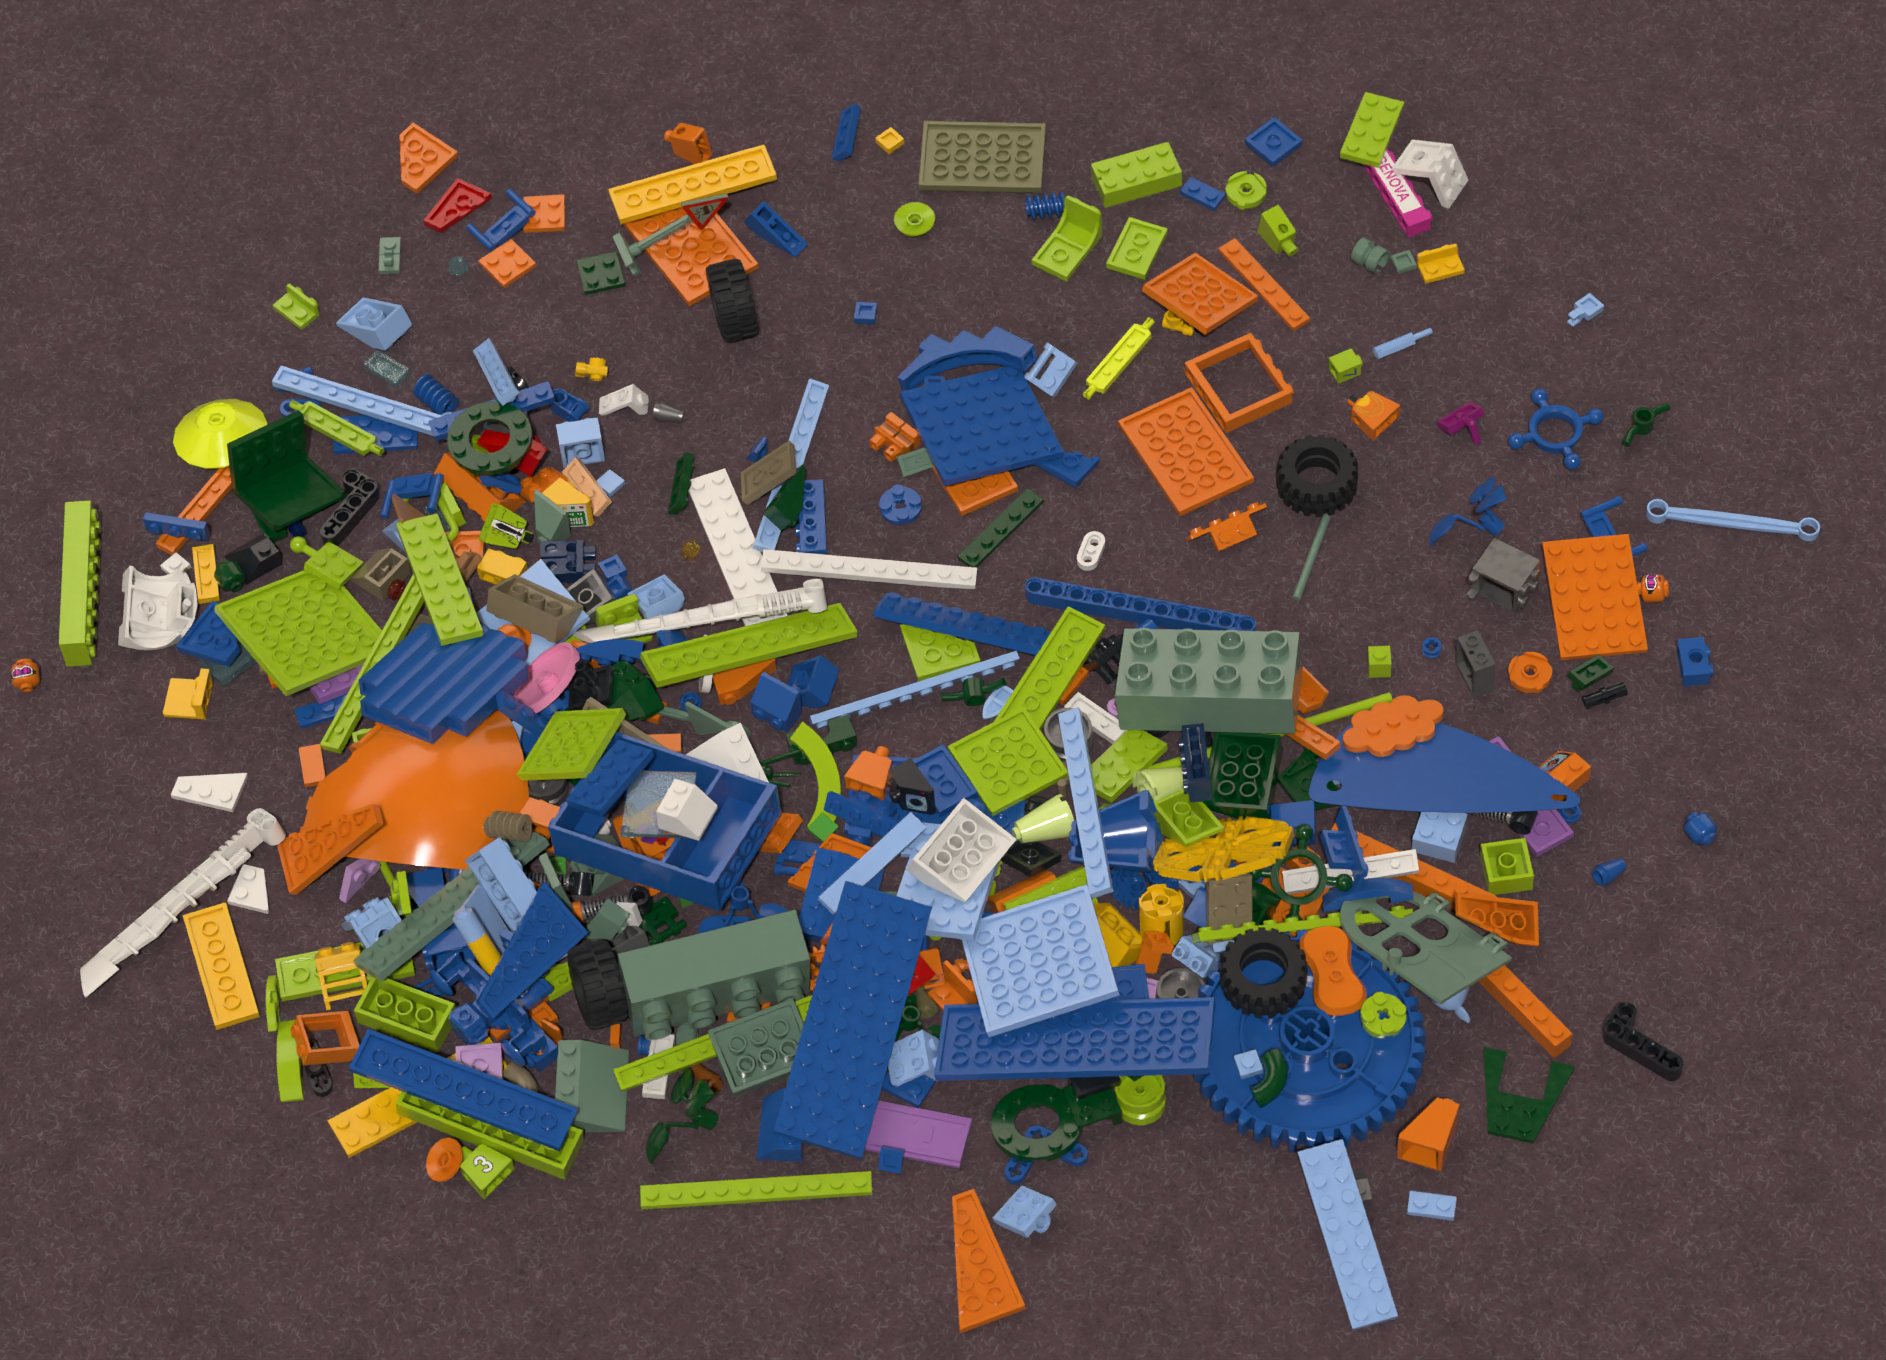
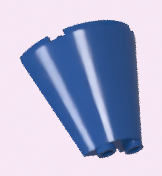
M1144 790L1100 809L1099 813L1109 868L1145 873L1156 872L1153 860L1162 844L1160 823H1157V818L1154 813H1157V809L1149 790ZM1077 820L1072 822V831L1069 832L1070 842L1074 844L1068 853L1071 863L1084 864Z

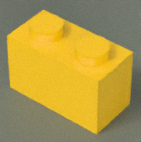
M489 548L477 567L479 579L495 585L514 574L521 576L528 570L527 562L522 558L512 557L502 551H495Z

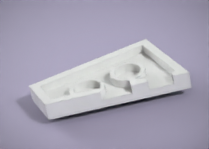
M248 773L178 777L171 793V798L233 812L248 778Z

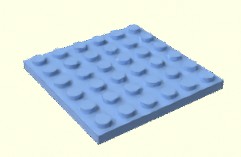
M1087 884L981 918L975 940L962 939L988 1037L1120 996Z

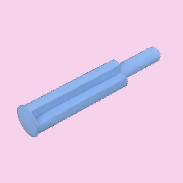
M1428 328L1414 335L1410 332L1374 347L1373 353L1377 359H1380L1416 344V340L1432 334L1433 331L1431 328Z

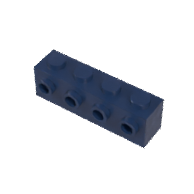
M1204 723L1182 725L1183 738H1179L1180 751H1184L1180 752L1181 765H1186L1182 766L1184 793L1189 794L1190 802L1212 800Z

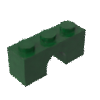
M848 715L827 721L829 733L821 739L825 742L832 755L839 751L848 752L857 746L856 733ZM794 732L785 734L789 751L800 750L790 742ZM801 750L799 754L792 756L795 765L811 763Z

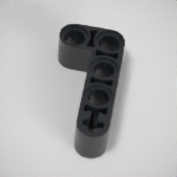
M348 469L343 472V486L345 492L349 495L320 528L323 545L330 542L339 546L379 500L378 485L373 478L356 469Z
M1629 1002L1619 1004L1604 1024L1603 1041L1608 1046L1665 1080H1678L1682 1075V1058L1635 1030L1633 1027L1636 1022V1007ZM1622 1015H1627L1630 1018H1624ZM1611 1031H1612V1032H1617L1618 1034L1613 1035V1034H1610L1609 1032H1611ZM1629 1043H1635L1637 1046H1630ZM1648 1055H1655L1656 1058H1651Z

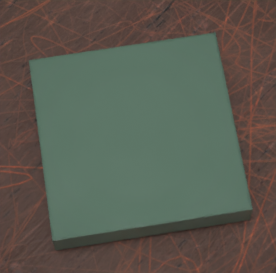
M547 853L540 855L539 860L555 894L569 911L574 910Z

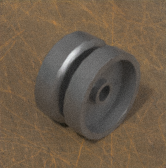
M1071 707L1061 708L1052 712L1044 725L1045 738L1061 762H1066L1058 714L1074 709ZM1082 712L1090 754L1093 747L1092 723L1087 714Z
M567 779L528 780L529 798L542 799L547 803L560 806L568 795Z
M1175 968L1167 971L1160 977L1155 999L1198 998V989L1201 985H1205V983L1197 973L1186 968Z

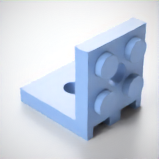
M378 897L371 899L362 905L364 907L362 911L359 909L352 911L344 917L346 921L341 923L345 931L354 930L365 949H368L379 939V932L381 930L389 932L397 923L402 921L388 897L380 900Z

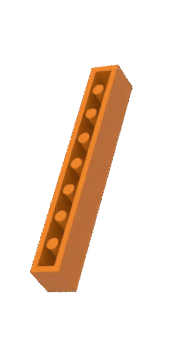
M1336 823L1331 830H1338ZM1357 832V840L1363 850V858L1400 852ZM1418 860L1420 873L1391 878L1411 883L1413 891L1426 898L1436 892L1451 903L1447 908L1455 912V893L1457 892L1496 897L1492 893Z

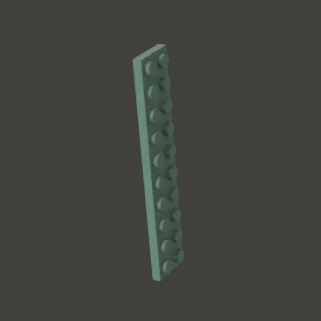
M532 831L528 842L502 840L509 845L510 853L514 859L521 863L522 867L549 846L547 839ZM469 867L464 869L461 874L448 882L435 895L429 897L425 903L413 910L409 916L397 923L388 933L381 936L368 949L362 951L353 960L356 967L382 981L454 923L452 919L455 916V911L463 905L475 887L480 885Z

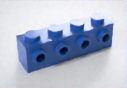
M823 479L805 480L802 510L797 516L799 524L795 525L796 537H800V542H796V550L800 553L827 555Z

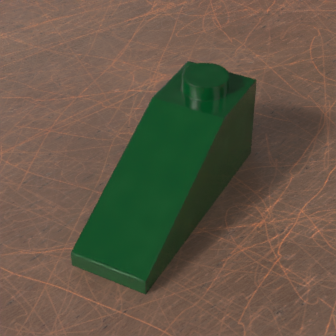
M803 464L796 468V474L792 478L785 480L763 512L780 530L787 526L791 528L799 520L797 516L802 510L805 466Z

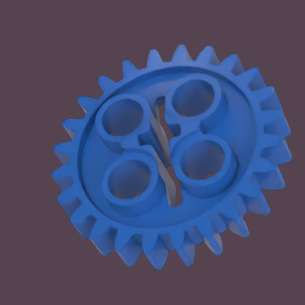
M1123 869L1110 871L1114 891L1111 894L1113 899L1117 900L1118 905L1124 904L1125 909L1132 905L1133 910H1137L1139 907V897L1141 898L1147 891L1146 882L1150 886L1166 884L1167 888L1171 889L1180 887L1178 881L1181 879L1162 877L1158 871L1154 873L1142 872L1143 877L1139 875L1138 871Z

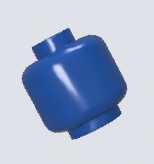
M1694 812L1686 818L1687 823L1684 826V831L1694 844L1705 846L1716 838L1718 828L1707 813L1698 814Z

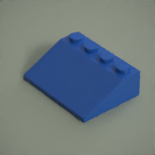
M817 848L799 916L804 940L820 943L833 922L835 914L833 915L817 899L852 867L859 858L837 851ZM885 868L864 887L880 891Z

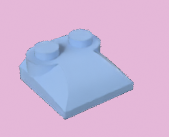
M665 574L627 593L628 596L636 594L638 609L642 612L644 619L659 616V614L676 613L683 607L685 599L683 592Z

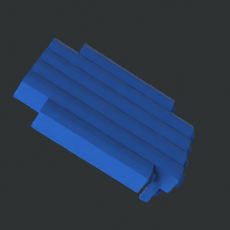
M421 623L359 679L360 694L365 696L360 701L362 716L431 744H434L448 729L467 737L498 708L496 695L503 690L507 694L512 695L528 680L527 664L523 661L526 658L525 643L519 638L506 636L501 631L488 629L485 625L481 624L483 636L441 646L434 626L428 623Z

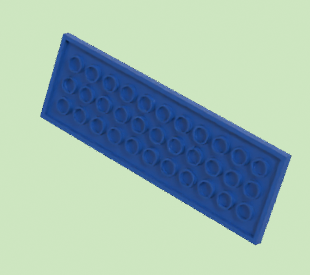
M845 881L773 1134L856 1159H862L932 907Z
M1215 997L1104 1000L992 1037L987 1035L979 1004L944 1005L934 1073L935 1080L1209 1074L1216 1005Z

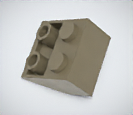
M392 548L378 550L352 576L351 581L384 602L411 573L408 558Z

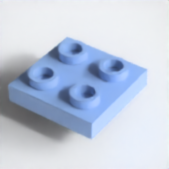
M1021 1186L994 1215L993 1220L999 1226L1028 1238L1033 1231L1043 1233L1048 1229L1051 1221L1049 1213L1057 1204L1054 1199Z

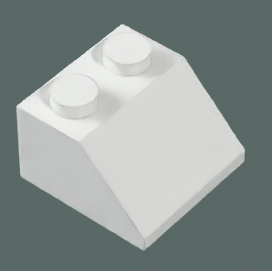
M674 779L656 810L658 828L699 841L718 806L696 785Z

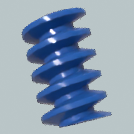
M1059 191L1058 197H1056L1054 192H1051L1049 199L1046 193L1042 194L1041 199L1038 194H1035L1033 200L1030 195H1027L1025 199L1027 221L1029 215L1032 216L1033 220H1036L1037 214L1043 220L1046 213L1052 219L1054 212L1060 218L1062 211H1064L1065 196L1063 192Z
M431 374L423 375L415 384L414 395L436 414L452 413L457 409L459 399L457 397L454 398V394L449 392L447 388H443V385L438 383Z

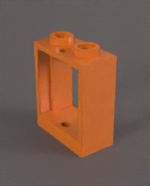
M348 1011L297 1015L293 1025H291V1036L295 1038L297 1055L301 1057L303 1066L351 1061L359 1048ZM336 1030L341 1047L311 1050L306 1034L307 1031Z

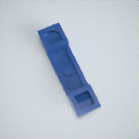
M1367 878L1363 880L1362 885H1356V882L1353 881V886L1349 891L1342 892L1334 888L1324 894L1323 910L1324 912L1341 910L1344 901L1390 896L1391 903L1414 900L1413 886L1411 883L1391 878Z

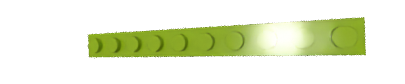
M414 574L320 743L322 749L342 753L362 716L360 701L365 696L360 694L359 679L405 638L423 605L424 600Z
M1395 906L1391 907V911L1388 912L1397 918H1405L1413 913V909ZM1359 911L1355 914L1357 925L1384 923L1372 913L1362 914V911ZM1339 912L1327 914L1328 918L1320 919L1319 915L1306 916V920L1299 921L1298 917L1286 918L1285 923H1277L1275 919L1263 921L1264 925L1256 926L1255 922L1242 923V927L1234 928V924L1220 926L1221 930H1213L1212 926L1199 928V932L1192 934L1193 944L1234 939L1238 934L1245 935V931L1249 929L1259 931V927H1265L1267 931H1271L1274 928L1278 929L1279 933L1288 931L1294 933L1298 932V930L1306 929L1309 931L1322 926H1342Z
M812 995L795 1001L803 1024ZM709 1034L613 1069V1073L622 1093L715 1058L716 1054Z
M871 1171L640 1186L641 1209L872 1195Z

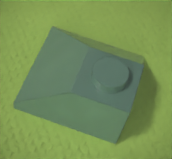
M539 490L534 491L538 543L540 544V541H565L571 536L567 513Z

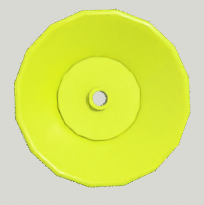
M238 399L214 400L198 406L183 417L175 428L173 444L178 456L190 465L205 469L225 468L229 466L227 443L264 427L268 423L263 412L252 403Z

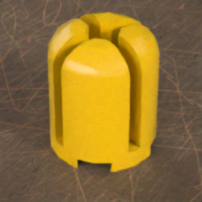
M1166 884L1149 886L1141 898L1139 897L1141 937L1143 939L1145 930L1166 931L1173 945H1177L1184 935L1183 895L1179 889L1177 892L1174 889L1167 888Z

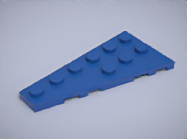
M545 881L541 883L476 1002L490 1020L496 1017L565 955L571 947L575 946L588 934L586 929Z

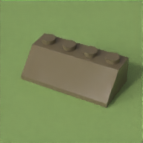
M514 574L489 588L486 611L494 614L497 618L507 620L515 626L528 630L532 634H537L550 642L556 643L569 635L583 611L584 605Z

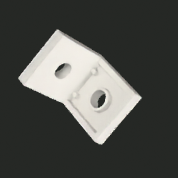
M1411 140L1392 167L1395 174L1429 178L1441 206L1445 208H1450L1468 182L1467 175L1453 144Z

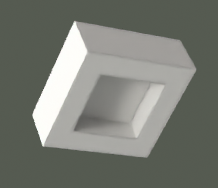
M174 553L160 565L161 569L168 575L177 570L181 565L185 568L184 572L191 568L190 563L178 553Z
M616 903L630 913L625 920L628 923L627 926H639L643 920L636 903Z

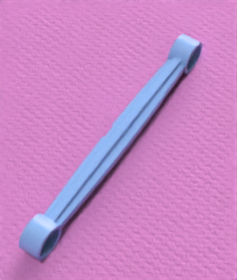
M1661 499L1651 500L1647 505L1646 517L1652 523H1662L1666 519L1743 530L1795 534L1804 541L1815 540L1819 536L1820 524L1814 518H1804L1797 523L1727 512L1668 507V504ZM1652 508H1661L1665 513L1655 515L1650 510ZM1809 525L1815 528L1816 532L1808 534L1803 532L1801 527Z

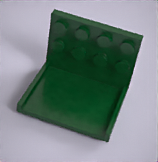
M299 410L227 443L232 492L273 532L345 498V491L307 456L304 416Z

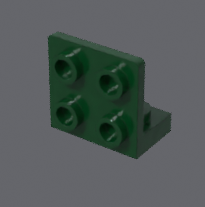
M1072 1086L1063 1088V1094L1079 1128L1105 1119H1111L1114 1126L1122 1123V1110L1112 1089L1078 1101Z

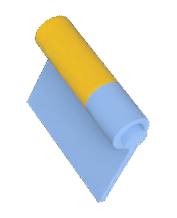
M480 884L475 887L463 905L455 911V916L452 920L483 971L490 977L505 951L499 934L504 928L507 930L508 928Z

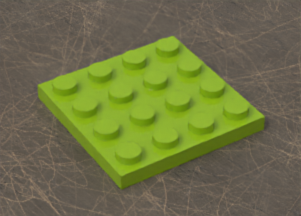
M1024 706L948 746L949 753L978 791L979 798L992 817L1052 786L1058 780L1069 777L1067 769Z
M623 708L555 711L516 775L523 781L586 778L592 772L606 747L611 742L615 732L620 727L621 722L626 716Z

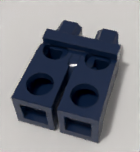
M577 540V542L540 541V559L560 582L575 583L592 569L596 570L595 563H584V560H596L595 546L583 545V540Z

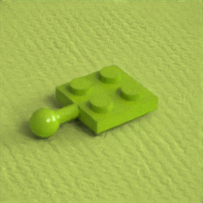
M300 536L294 537L290 542V548L293 552H303L311 557L304 564V570L338 590L352 578L364 563L330 542H327L319 551L308 546L306 540Z

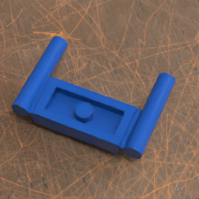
M508 189L506 195L517 205L484 234L472 223L466 226V230L490 252L495 250L496 246L499 247L509 240L530 221L528 218L533 217L536 213L512 189Z
M432 473L395 478V481L390 480L380 518L389 517L393 494L402 499L430 495L427 511L434 513L444 475L437 473L434 476Z
M1620 496L1580 512L1591 537L1616 535L1604 511L1623 504ZM1642 543L1631 548L1632 557L1648 551L1647 545Z

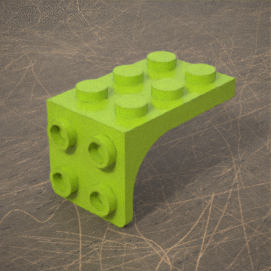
M1066 196L1062 218L1055 231L1033 257L1032 265L1067 282L1102 237L1101 212L1096 207L1089 206L1077 198Z

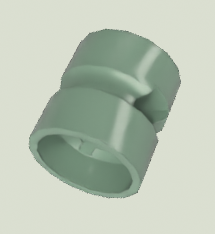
M1363 237L1355 245L1351 254V260L1360 266L1365 264L1367 270L1378 274L1380 270L1376 269L1377 264L1384 267L1389 260L1390 251L1380 245L1375 247L1373 241Z

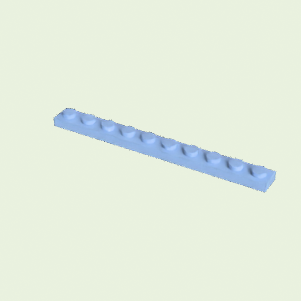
M280 366L272 380L274 387L431 436L433 434L428 421L442 416L284 366Z
M810 378L788 440L795 445L796 468L804 463L829 387L827 384ZM784 482L779 484L775 489L771 491L767 506L770 504V502L772 501V499L779 491ZM763 515L752 549L763 552V549L775 550L781 532L765 515Z
M1017 651L811 715L809 722L812 728L817 726V729H823L828 727L827 721L844 715H848L849 719H851V715L857 713L859 716H864L871 713L873 708L879 707L880 710L891 707L892 702L900 700V703L911 701L913 699L912 696L917 694L924 697L932 694L933 689L939 687L942 690L952 688L954 686L953 683L958 681L963 683L967 678L980 674L983 677L993 675L995 673L994 670L1003 668V671L1016 667L1015 663H1018L1019 656Z
M1077 707L1059 713L1058 717L1088 888L1091 897L1096 898L1114 891L1082 712Z

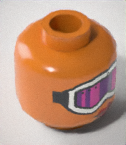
M1661 574L1644 575L1642 581L1637 583L1638 593L1642 596V600L1645 603H1662L1665 597H1669V580H1665Z
M31 659L17 660L16 664L11 667L12 685L20 689L21 692L33 691V688L37 687L40 683L38 665Z

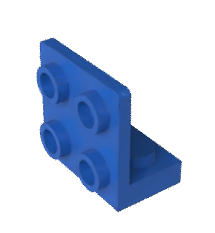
M1313 800L1271 806V820L1285 821L1288 823V826H1292L1294 839L1291 846H1297L1299 843L1295 831L1301 824H1308L1313 829V837L1308 841L1307 845L1316 844L1315 802ZM1274 842L1272 846H1280L1281 842Z

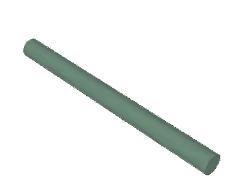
M1328 515L1322 516L1292 596L1294 600H1301L1331 519Z

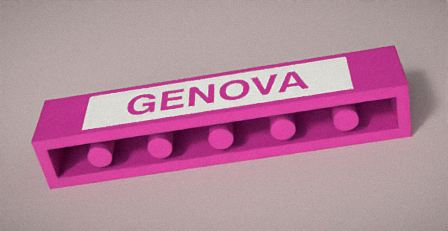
M1387 149L1379 168L1362 164L1408 238L1430 230L1431 221H1433L1431 212L1425 209L1422 198L1414 192L1412 182L1410 180L1407 181L1405 175L1394 173L1392 167L1396 163L1395 156L1392 151L1389 152Z

